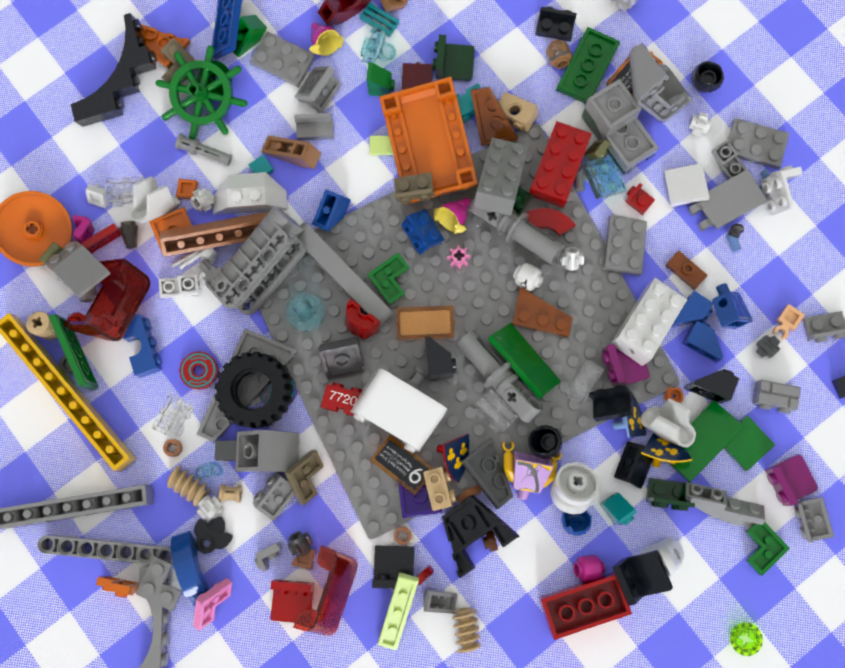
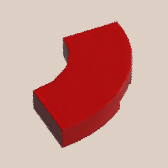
M539 208L526 212L529 214L528 222L539 229L552 230L559 237L576 226L567 215L554 209Z

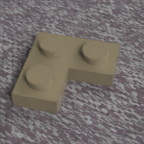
M174 38L160 50L173 64L161 77L164 81L171 82L173 75L181 67L174 56L176 51L182 54L187 63L196 61Z
M317 450L309 451L285 472L300 505L305 506L318 494L311 480V477L324 467Z

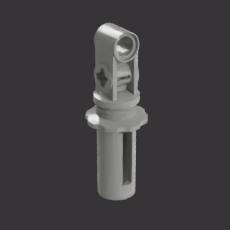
M474 197L469 210L496 227L498 232L506 234V243L510 244L512 241H516L551 265L560 256L564 245L528 222V213L524 212L518 215L513 209L512 215L508 216L474 207Z
M474 330L468 332L460 339L457 347L486 378L483 386L485 388L493 386L496 393L502 396L521 420L527 423L531 422L543 409V405L519 380V376L511 371V363L509 361L503 363Z

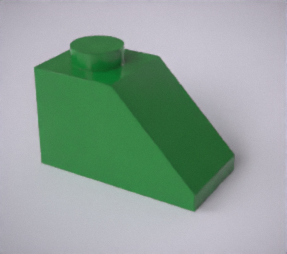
M257 15L240 17L236 50L233 51L237 57L242 56L260 42L267 29L266 25Z
M368 62L366 81L369 95L383 96L394 91L395 80H392V73L372 62Z

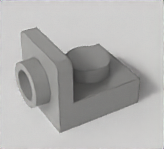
M280 542L255 554L256 558L254 560L259 570L262 569L265 572L270 569L265 558L267 557L268 560L279 556L278 551L283 549Z

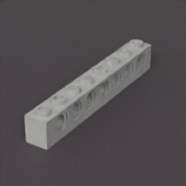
M144 484L0 508V530L153 505L152 485Z

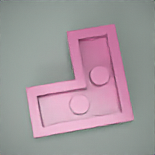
M228 578L216 583L206 593H202L197 597L193 627L198 631L214 620L216 606L231 596L232 582Z

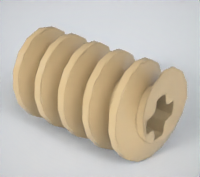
M38 311L28 317L26 328L31 334L46 340L57 338L48 317L51 315Z
M179 465L168 477L167 487L169 489L174 488L175 493L180 492L182 498L187 496L186 500L188 502L193 501V506L197 507L199 501L209 494L211 488L205 489L206 482L200 486V478L193 481L194 474L187 477V469L181 473L182 466Z
M470 607L451 610L457 612V615L452 617L453 620L458 621L457 624L453 625V628L459 629V632L455 633L454 636L460 637V640L456 641L455 644L460 645L461 648L456 650V652L467 653L480 648L481 643L476 641L480 639V635L474 633L479 630V626L474 625L478 622V618L473 616L477 613V610Z

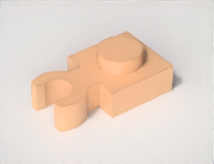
M787 304L776 320L780 325L772 330V334H776L778 330H781L783 335L780 339H786L789 335V330L794 331L805 314Z

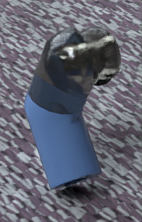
M734 224L727 234V240L733 252L742 249L738 241L741 233L744 232L742 224Z

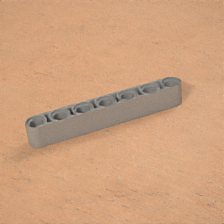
M303 222L300 226L304 230L298 237L305 243L308 255L352 300L361 306L366 315L372 314L381 321L380 326L393 315L390 308L306 222Z
M46 535L41 537L37 543L38 550L44 554L150 564L153 556L164 559V552L166 550L171 554V546L63 535ZM49 539H51L53 542V546L51 549H49L47 546ZM69 541L72 543L71 551L67 549V543ZM88 543H90L92 546V551L90 553H88L86 550V546ZM107 545H110L112 548L110 555L106 554L105 551ZM127 547L131 549L130 557H127L125 555V549ZM146 549H149L151 551V557L149 559L145 558L144 552ZM172 554L169 562L173 563Z

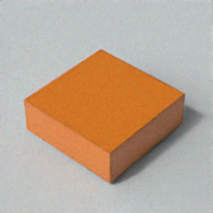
M179 179L176 197L178 199L191 200V197L194 196L193 191L198 189V181Z

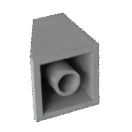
M272 430L237 432L235 472L285 473L298 461L299 433Z

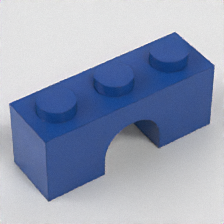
M138 314L118 321L124 340L128 342L140 340L141 342L140 352L129 357L134 375L141 378L162 371L161 364L163 362L160 354H157L155 349L157 346L156 339L150 333V329H152L150 320Z

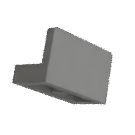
M331 113L294 115L297 140L334 139V122Z

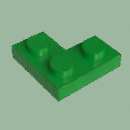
M396 253L367 274L389 306L405 295L395 279L409 270V266L401 255Z
M765 521L763 525L753 523L745 531L759 546L745 561L758 575L763 576L790 548Z

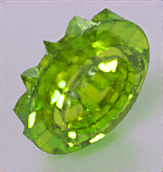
M741 622L735 625L730 632L729 642L737 653L743 656H752L761 649L763 637L761 631L754 624ZM746 633H748L747 636L751 640H753V642H745V644H743V640L739 638V635L745 636Z

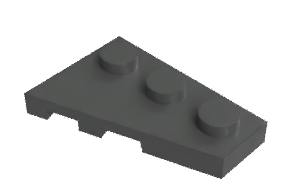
M491 437L464 458L461 463L493 506L499 509L513 497L506 475L502 471L500 458L496 454Z

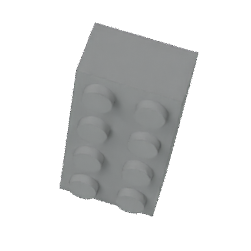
M492 137L476 192L474 207L508 216L512 215L529 146Z

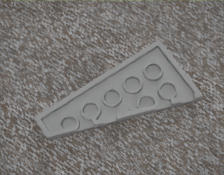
M245 328L231 358L242 356V353L260 352L275 358L285 366L298 351ZM251 372L245 375L237 389L240 403L248 407L271 382L270 379L260 372ZM213 396L196 434L212 442L217 441L234 423L224 416V412L219 410V402L215 401V396Z

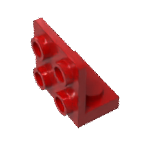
M280 579L272 580L270 589L273 590L270 620L309 624L311 622L315 583Z

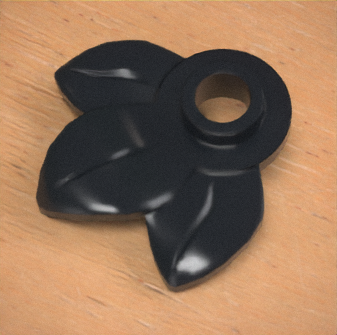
M223 517L214 518L209 523L203 519L197 521L194 533L198 538L196 542L197 549L201 553L207 554L215 549H223L232 541L233 535L224 532L225 521ZM205 540L210 541L209 547L204 546Z

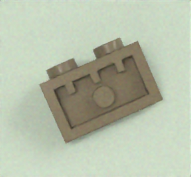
M431 172L394 178L396 193L394 196L396 201L401 204L411 203V200L415 199L426 201L430 200V197L435 196Z

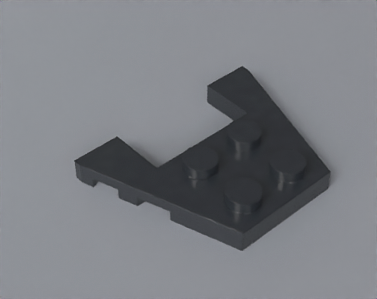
M474 495L469 496L442 516L448 542L451 541L454 552L452 556L453 560L457 563L459 578L476 568L465 549L491 530L494 532L502 547H506L520 537L518 533Z

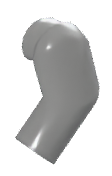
M585 166L577 172L575 177L576 192L585 191L584 182L594 174L592 166Z

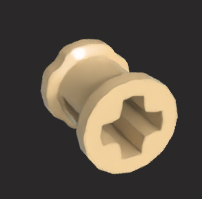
M221 484L219 500L221 502L233 500L236 503H240L243 494L242 485L230 487L226 486V484Z

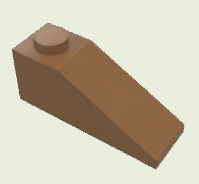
M269 135L261 150L263 154L309 169H315L321 152L310 142Z

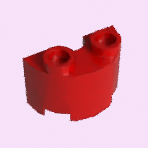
M350 298L347 303L344 322L347 329L362 339H368L370 336L378 333L381 321L372 314H362L360 312L361 306Z

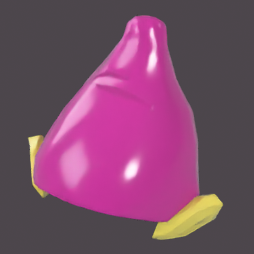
M316 22L312 23V46L309 50L317 55L329 56L343 46L344 36H340L331 26L319 25Z
M465 198L461 201L449 202L441 205L439 208H435L434 220H438L447 230L454 232V234L463 233L467 230L464 223L468 216V207L471 200Z

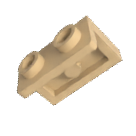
M445 467L424 471L423 474L432 510L436 511L455 506L454 502L457 501L454 489L451 490L449 485L452 479Z

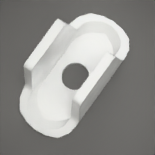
M150 176L133 185V206L129 210L128 215L131 220L137 223H147L174 210L180 204V200L170 194L167 186L158 188L155 178Z
M670 398L662 407H650L641 416L640 422L646 429L675 445L689 447L696 438V431L689 422L690 409Z
M666 538L643 548L638 553L642 554L657 550L666 565L664 567L668 576H672L681 567L685 557L682 546L674 538Z

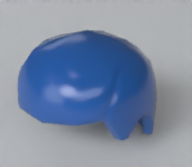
M587 510L581 514L574 515L562 513V526L569 534L575 536L583 535L591 528L592 516L589 515Z

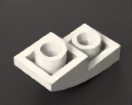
M197 275L159 279L160 299L199 294Z

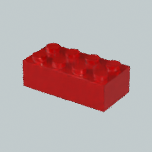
M556 121L528 196L564 208L592 133Z
M614 572L603 575L602 578L586 583L582 582L538 597L551 637L554 640L632 614Z

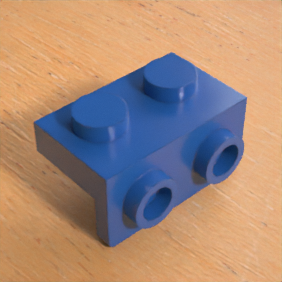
M426 209L408 215L401 223L404 232L419 255L424 254L429 248L442 244L445 240Z

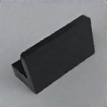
M627 441L614 478L630 483L640 489L643 487L653 458L641 454L645 446Z

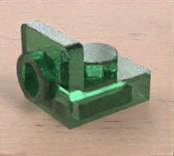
M520 186L518 187L513 207L518 215L521 214L533 198V195Z

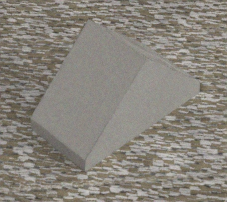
M427 588L423 611L454 614L455 612L451 610L455 609L457 593Z

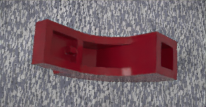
M325 0L318 14L327 26L337 25L361 12L371 0Z

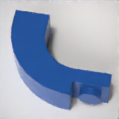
M188 531L171 537V554L185 598L189 597L192 605L195 606L197 597L210 589L199 566L196 541L191 532Z

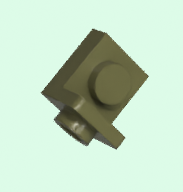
M606 139L594 141L584 156L594 166H599L608 155L607 148L611 144Z

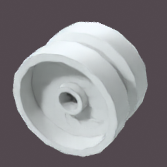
M578 462L565 464L557 472L551 486L550 495L553 503L565 513L574 515L585 512L589 509L599 491L600 483L598 476L585 464Z

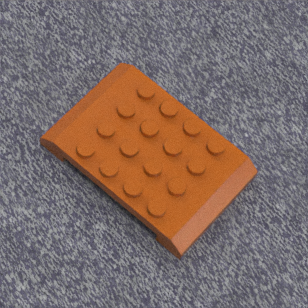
M452 77L379 97L399 177L431 172L434 197L478 186ZM419 199L411 200V203L419 202Z

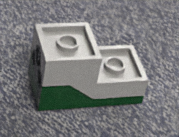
M618 79L588 98L581 117L598 140L606 139L611 144L607 148V152L622 174L625 175L646 159L647 161L653 157L659 147L637 118L642 108L637 104L622 81Z

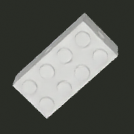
M654 278L646 285L610 344H614L615 348L641 366L645 365L653 358L687 299L657 278Z

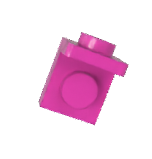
M74 215L72 219L76 228L73 236L81 244L89 239L95 230L89 218Z

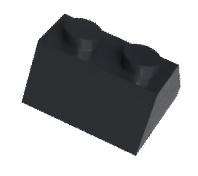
M426 336L425 345L430 381L453 378V373H456L457 370L456 359H452L449 351L431 337Z
M723 369V371H717L685 385L684 389L721 404L732 399L739 377L734 376L732 371Z

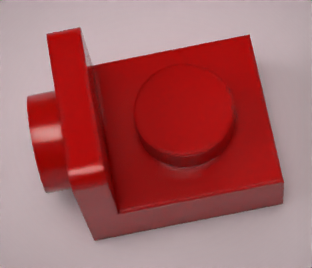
M639 183L637 187L633 185L626 193L628 198L625 202L643 216L655 199L641 189L643 185Z

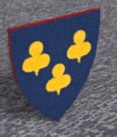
M469 434L460 436L443 445L439 444L436 448L437 452L443 453L446 470L457 483H459L465 471L461 461L469 455Z

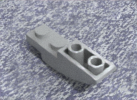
M689 482L685 484V499L690 503H695V507L702 512L738 526L741 525L742 521L759 525L764 524V505L726 497L725 490Z

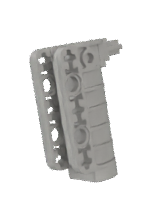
M274 206L223 268L212 266L207 259L198 263L199 268L205 274L203 279L206 287L226 308H238L243 314L253 315L306 253V245L298 237L304 229L288 214ZM296 245L299 246L298 248L300 249L298 252L294 248ZM287 258L288 263L282 268L281 261ZM271 274H273V275H274V278H275L273 281L271 280V277H270ZM259 287H263V293L258 297L256 292ZM247 303H250V305H249V306H250V309H249V310L247 309V306H246Z

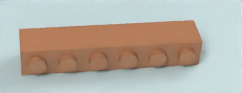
M270 211L160 231L159 240L163 255L166 257L245 242Z

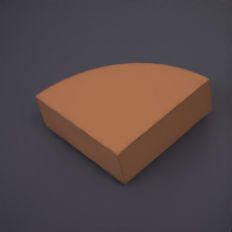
M476 485L465 490L456 498L457 503L460 504L471 495L477 496L481 493V488Z
M311 549L304 556L297 555L292 565L311 570L316 549Z

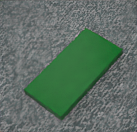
M587 27L556 91L586 104L588 98L595 94L620 41Z
M57 314L48 316L78 386L91 391L97 389L99 386L71 322Z
M509 323L488 338L502 357L511 363L510 366L538 399L542 398L561 382L512 323Z
M715 401L691 423L696 431V438L691 446L683 448L689 453L692 461L676 462L675 465L668 463L689 483L745 427Z

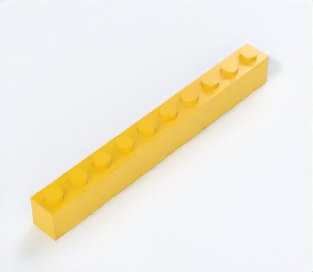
M11 313L5 315L0 320V334L114 471L122 472L137 458L67 374L62 371L37 338L27 330L22 320Z

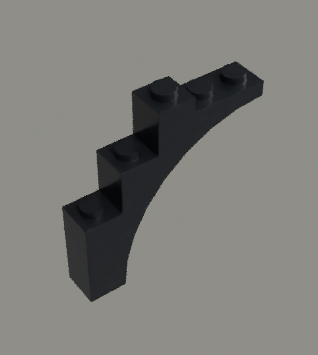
M131 13L124 15L125 43L121 58L114 72L97 91L80 101L70 104L74 122L82 127L122 116L124 104L121 97L140 92L139 85L141 83L137 74L157 69L155 64L157 62L156 54L146 46L145 40L140 34L142 29L141 23Z

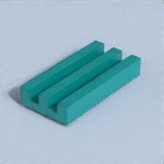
M370 2L367 8L363 10L364 13L359 16L361 21L388 37L392 35L399 25L398 19ZM367 15L370 16V17H372V18H374L375 20H377V22H379V23H381V24H384L385 26L389 27L390 30L386 29L385 27H383V26H381L380 24L376 23L375 21L371 20L370 18L367 17Z

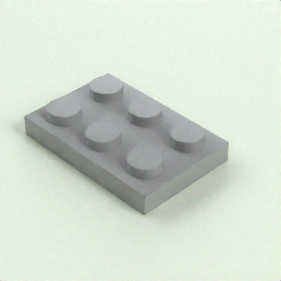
M267 32L250 63L299 88L316 57L315 54Z
M735 118L728 141L738 153V158L779 169L782 164L789 133Z
M613 214L609 216L603 270L635 276L642 274L647 221Z

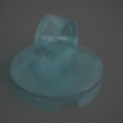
M378 27L372 28L369 31L372 33L370 38L366 37L363 42L361 56L364 58L361 61L368 64V62L374 63L377 59L382 61L392 60L396 55L395 47L385 41L384 30ZM385 47L390 50L389 57H385L383 54Z
M301 293L295 295L286 307L288 322L297 330H314L323 321L325 312L323 304L313 294Z

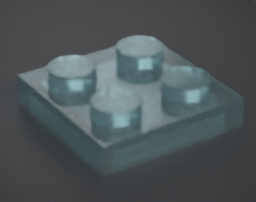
M613 157L587 161L582 164L596 199L621 194L626 191Z

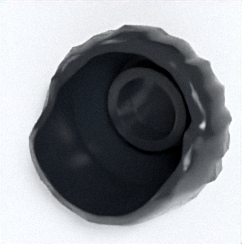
M711 61L700 63L695 67L691 76V81L696 90L704 93L716 91L721 87L724 80L721 66Z
M541 425L529 434V449L538 458L551 459L557 456L562 449L561 433L552 426Z

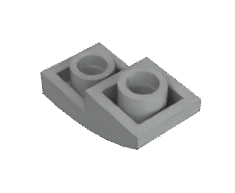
M728 140L711 151L728 180L747 170Z

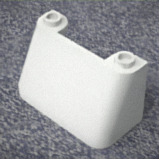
M377 369L373 371L350 412L354 414L353 417L362 423L365 420L370 421L399 438L405 444L404 448L414 453L421 450L443 418L447 408L383 369Z

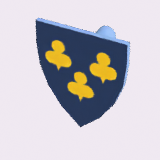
M633 395L634 415L622 417V421L613 422L614 430L626 428L628 438L646 436V429L640 422L642 412Z

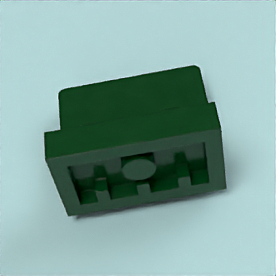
M648 478L646 502H651V506L668 508V505H671V509L688 511L689 507H695V503L687 502L685 499L686 483Z

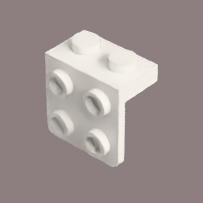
M792 165L786 166L779 171L770 173L769 177L760 180L761 190L768 200L766 208L771 216L794 207L787 181L803 174L801 167L793 168Z

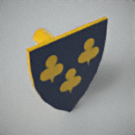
M654 433L641 452L643 455L654 458L652 466L656 468L660 467L661 461H666L673 465L676 462L692 461L689 453L683 447L666 441Z

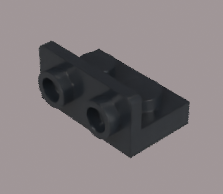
M541 7L535 35L571 42L577 13L570 10H557L553 7Z
M617 385L613 388L597 389L596 391L589 392V397L593 400V419L596 422L634 415L633 393L626 385Z

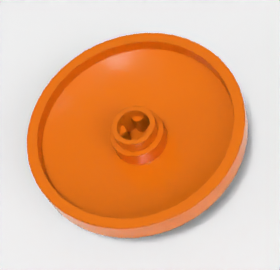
M23 191L9 196L0 204V252L9 260L28 267L44 266L45 264L39 258L53 241L63 249L71 242L73 234L71 218L64 206L52 196L37 191Z

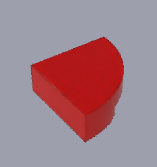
M430 565L416 576L419 577L418 585L422 584L426 578L433 574L434 570Z

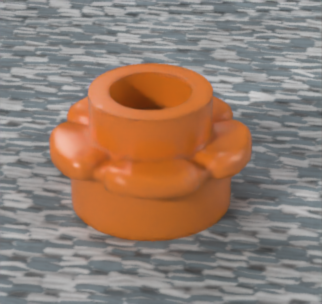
M678 387L668 388L664 395L665 401L670 398L681 403L684 399L682 390Z

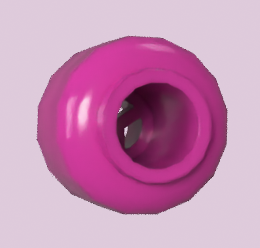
M586 555L578 557L574 563L573 570L576 578L586 583L602 578L605 572V565L598 556Z

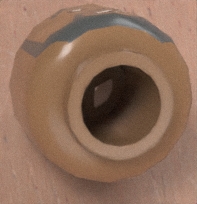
M554 40L546 49V56L552 67L562 69L569 65L572 53L566 41Z

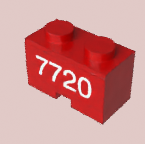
M333 382L332 385L327 384L320 407L334 412L342 409L346 415L354 416L350 411L361 394L362 389L351 387V390L345 389L343 384Z

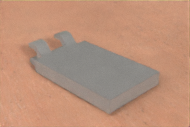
M747 169L709 190V200L693 204L689 207L688 211L691 216L700 211L704 212L707 219L697 225L701 232L711 226H714L717 230L761 206L768 200Z

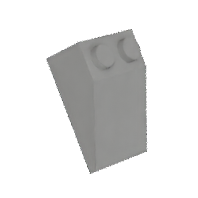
M76 240L68 243L61 252L51 256L49 261L45 263L56 278L79 298L111 274Z

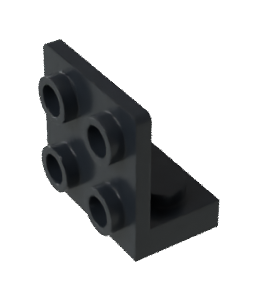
M375 546L372 588L394 589L399 572L414 576L413 546Z
M657 550L622 558L612 567L628 606L635 605L644 596L673 589Z

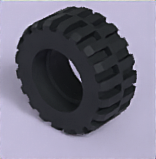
M260 352L242 353V356L231 358L232 361L230 363L226 362L222 366L224 370L222 373H218L217 378H219V381L214 386V389L217 390V394L214 396L215 401L219 402V410L224 412V416L228 420L233 421L234 424L248 428L268 427L273 422H278L282 418L281 416L287 413L289 410L288 405L293 400L291 395L294 392V386L291 384L292 378L285 366L275 358ZM251 372L265 374L272 383V394L269 401L263 407L257 409L243 406L237 395L241 379Z

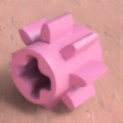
M457 245L455 250L450 248L452 256H447V260H452L451 268L456 266L460 270L461 266H468L466 260L471 259V255H466L467 248L463 250L459 245ZM458 254L461 257V261H457L456 257Z

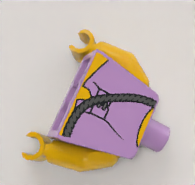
M504 441L501 444L502 450L505 451V454H503V468L508 481L512 482L513 488L518 490L517 497L519 499L528 500L530 492L541 493L543 488L555 480L558 467L556 461L562 457L561 452L551 459H541L533 454L514 451L512 454L511 450L514 448V443L511 441V448L506 449Z

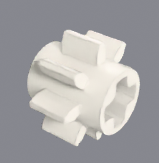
M699 112V115L692 116L688 128L692 129L693 135L700 137L702 133L707 134L712 120L708 119V114Z
M199 188L193 191L194 196L191 197V204L196 210H199V212L204 210L206 212L212 209L211 204L214 203V196L209 190H206V188L201 190Z
M576 247L566 248L565 253L560 254L561 265H565V269L571 271L579 269V264L584 265L583 252H580Z
M207 495L197 504L200 508L197 510V513L203 519L207 517L211 520L221 512L219 506L222 503L216 496L211 498Z

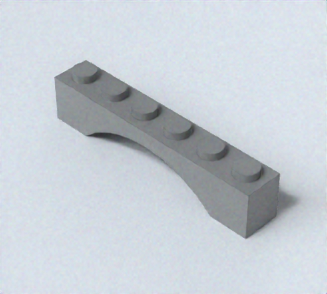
M149 566L139 567V586ZM170 571V573H169V575H168V577H167V580H166V582H165L166 584H168V582L171 581V577H172L171 571ZM147 600L153 617V636L148 654L139 668H166L169 662L166 645H168L170 638L169 632H167L170 612L168 609Z

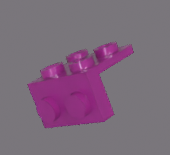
M614 344L606 346L601 351L602 360L608 370V379L613 387L643 381L650 377L647 364L641 366L615 348Z
M795 455L765 469L767 479L773 486L776 497L782 506H793L798 503V499L818 490V486L801 455Z

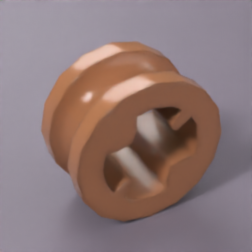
M169 439L163 445V451L167 456H179L183 450L181 442L175 439ZM171 443L173 445H177V449L175 448V453L173 451H169L168 449L169 447L171 448V446H169Z
M399 527L395 530L394 540L396 543L405 545L411 540L412 534L407 527ZM398 531H407L408 536L406 538L408 539L406 541L398 539Z

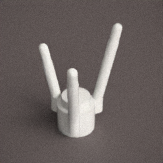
M213 248L194 251L171 264V267L181 264L179 268L182 269L199 257L203 261L207 259L212 265L216 261L214 257L217 253ZM201 271L199 276L197 277L198 282L204 276L203 271Z

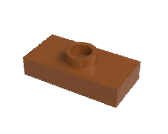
M680 251L665 265L693 290L708 276Z

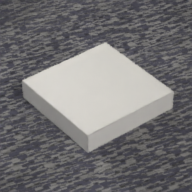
M702 163L664 170L671 207L709 200L710 196Z

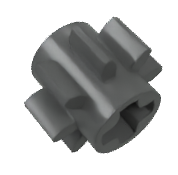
M765 335L756 343L758 346L756 352L761 358L767 356L770 359L780 350L778 345L781 341L775 335L771 337Z
M301 531L293 533L288 539L290 542L287 544L289 551L293 556L297 553L299 556L308 554L312 548V538L307 532L304 534Z

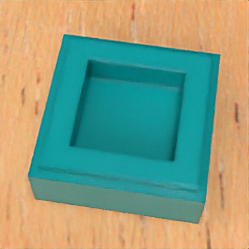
M264 155L248 164L253 173L266 172L269 175L274 172V169Z

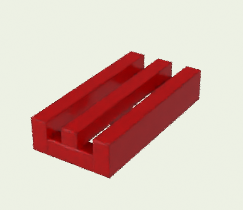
M113 223L81 244L92 254L123 235V233Z

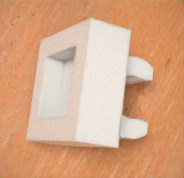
M99 184L95 186L88 185L85 189L87 202L105 208L108 205V187L102 189Z

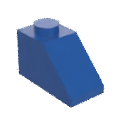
M325 189L312 225L330 231L344 218L351 199Z
M694 290L687 297L686 303L671 327L692 324L703 319L707 320L713 312L711 310L713 302Z
M704 321L694 322L682 344L714 362L720 361L723 354L715 330L710 328V325Z

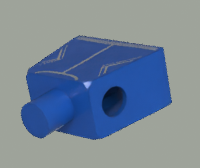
M727 283L716 287L719 296L713 298L712 302L721 327L737 329L753 321L739 293L730 291Z

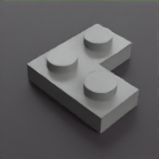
M153 556L136 595L170 611H174L182 591L165 583L173 563L158 556Z

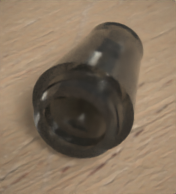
M135 221L121 222L119 229L126 249L138 248V225H136Z

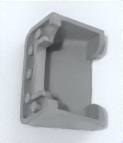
M642 42L631 50L629 60L633 97L639 106L660 122H664L693 100L671 69L665 64L659 65Z

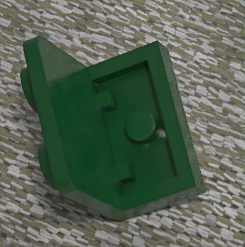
M439 34V40L435 41L434 53H437V59L433 58L432 70H436V79L452 77V80L471 81L474 64V46L446 44V35Z

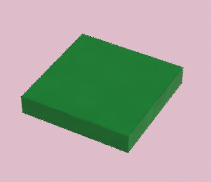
M745 416L740 421L745 426L744 429L724 449L744 471H748L775 444L749 416Z

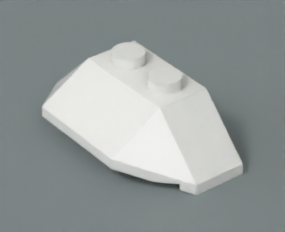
M266 172L228 175L213 195V215L271 211L274 206L281 210H288L287 191Z

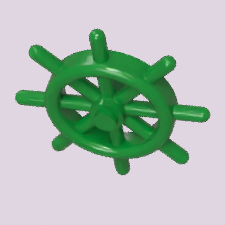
M211 45L207 47L204 61L197 60L187 63L182 54L176 51L174 56L181 67L175 72L171 82L156 80L155 82L156 86L169 89L170 102L173 107L162 115V119L167 121L178 114L182 119L190 122L189 138L193 140L196 139L199 125L216 123L221 133L227 135L229 130L222 118L228 113L231 105L241 107L248 105L246 100L233 97V87L230 81L231 78L242 71V68L235 66L225 73L220 67L212 63L214 47ZM203 69L199 83L193 71ZM212 71L218 78L207 85L209 73ZM187 76L191 83L188 84V86L181 85L182 81ZM220 85L223 86V94L211 92ZM179 92L190 94L191 96L181 102ZM210 99L222 102L217 110ZM196 102L194 113L191 115L185 108ZM203 103L210 115L201 117Z

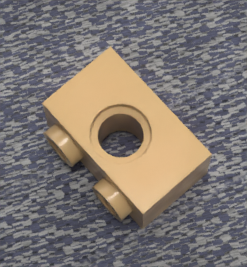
M504 92L499 100L513 128L528 133L539 115L537 105L507 92Z

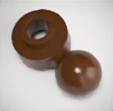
M491 530L482 539L485 549L493 552L497 551L498 547L494 532Z

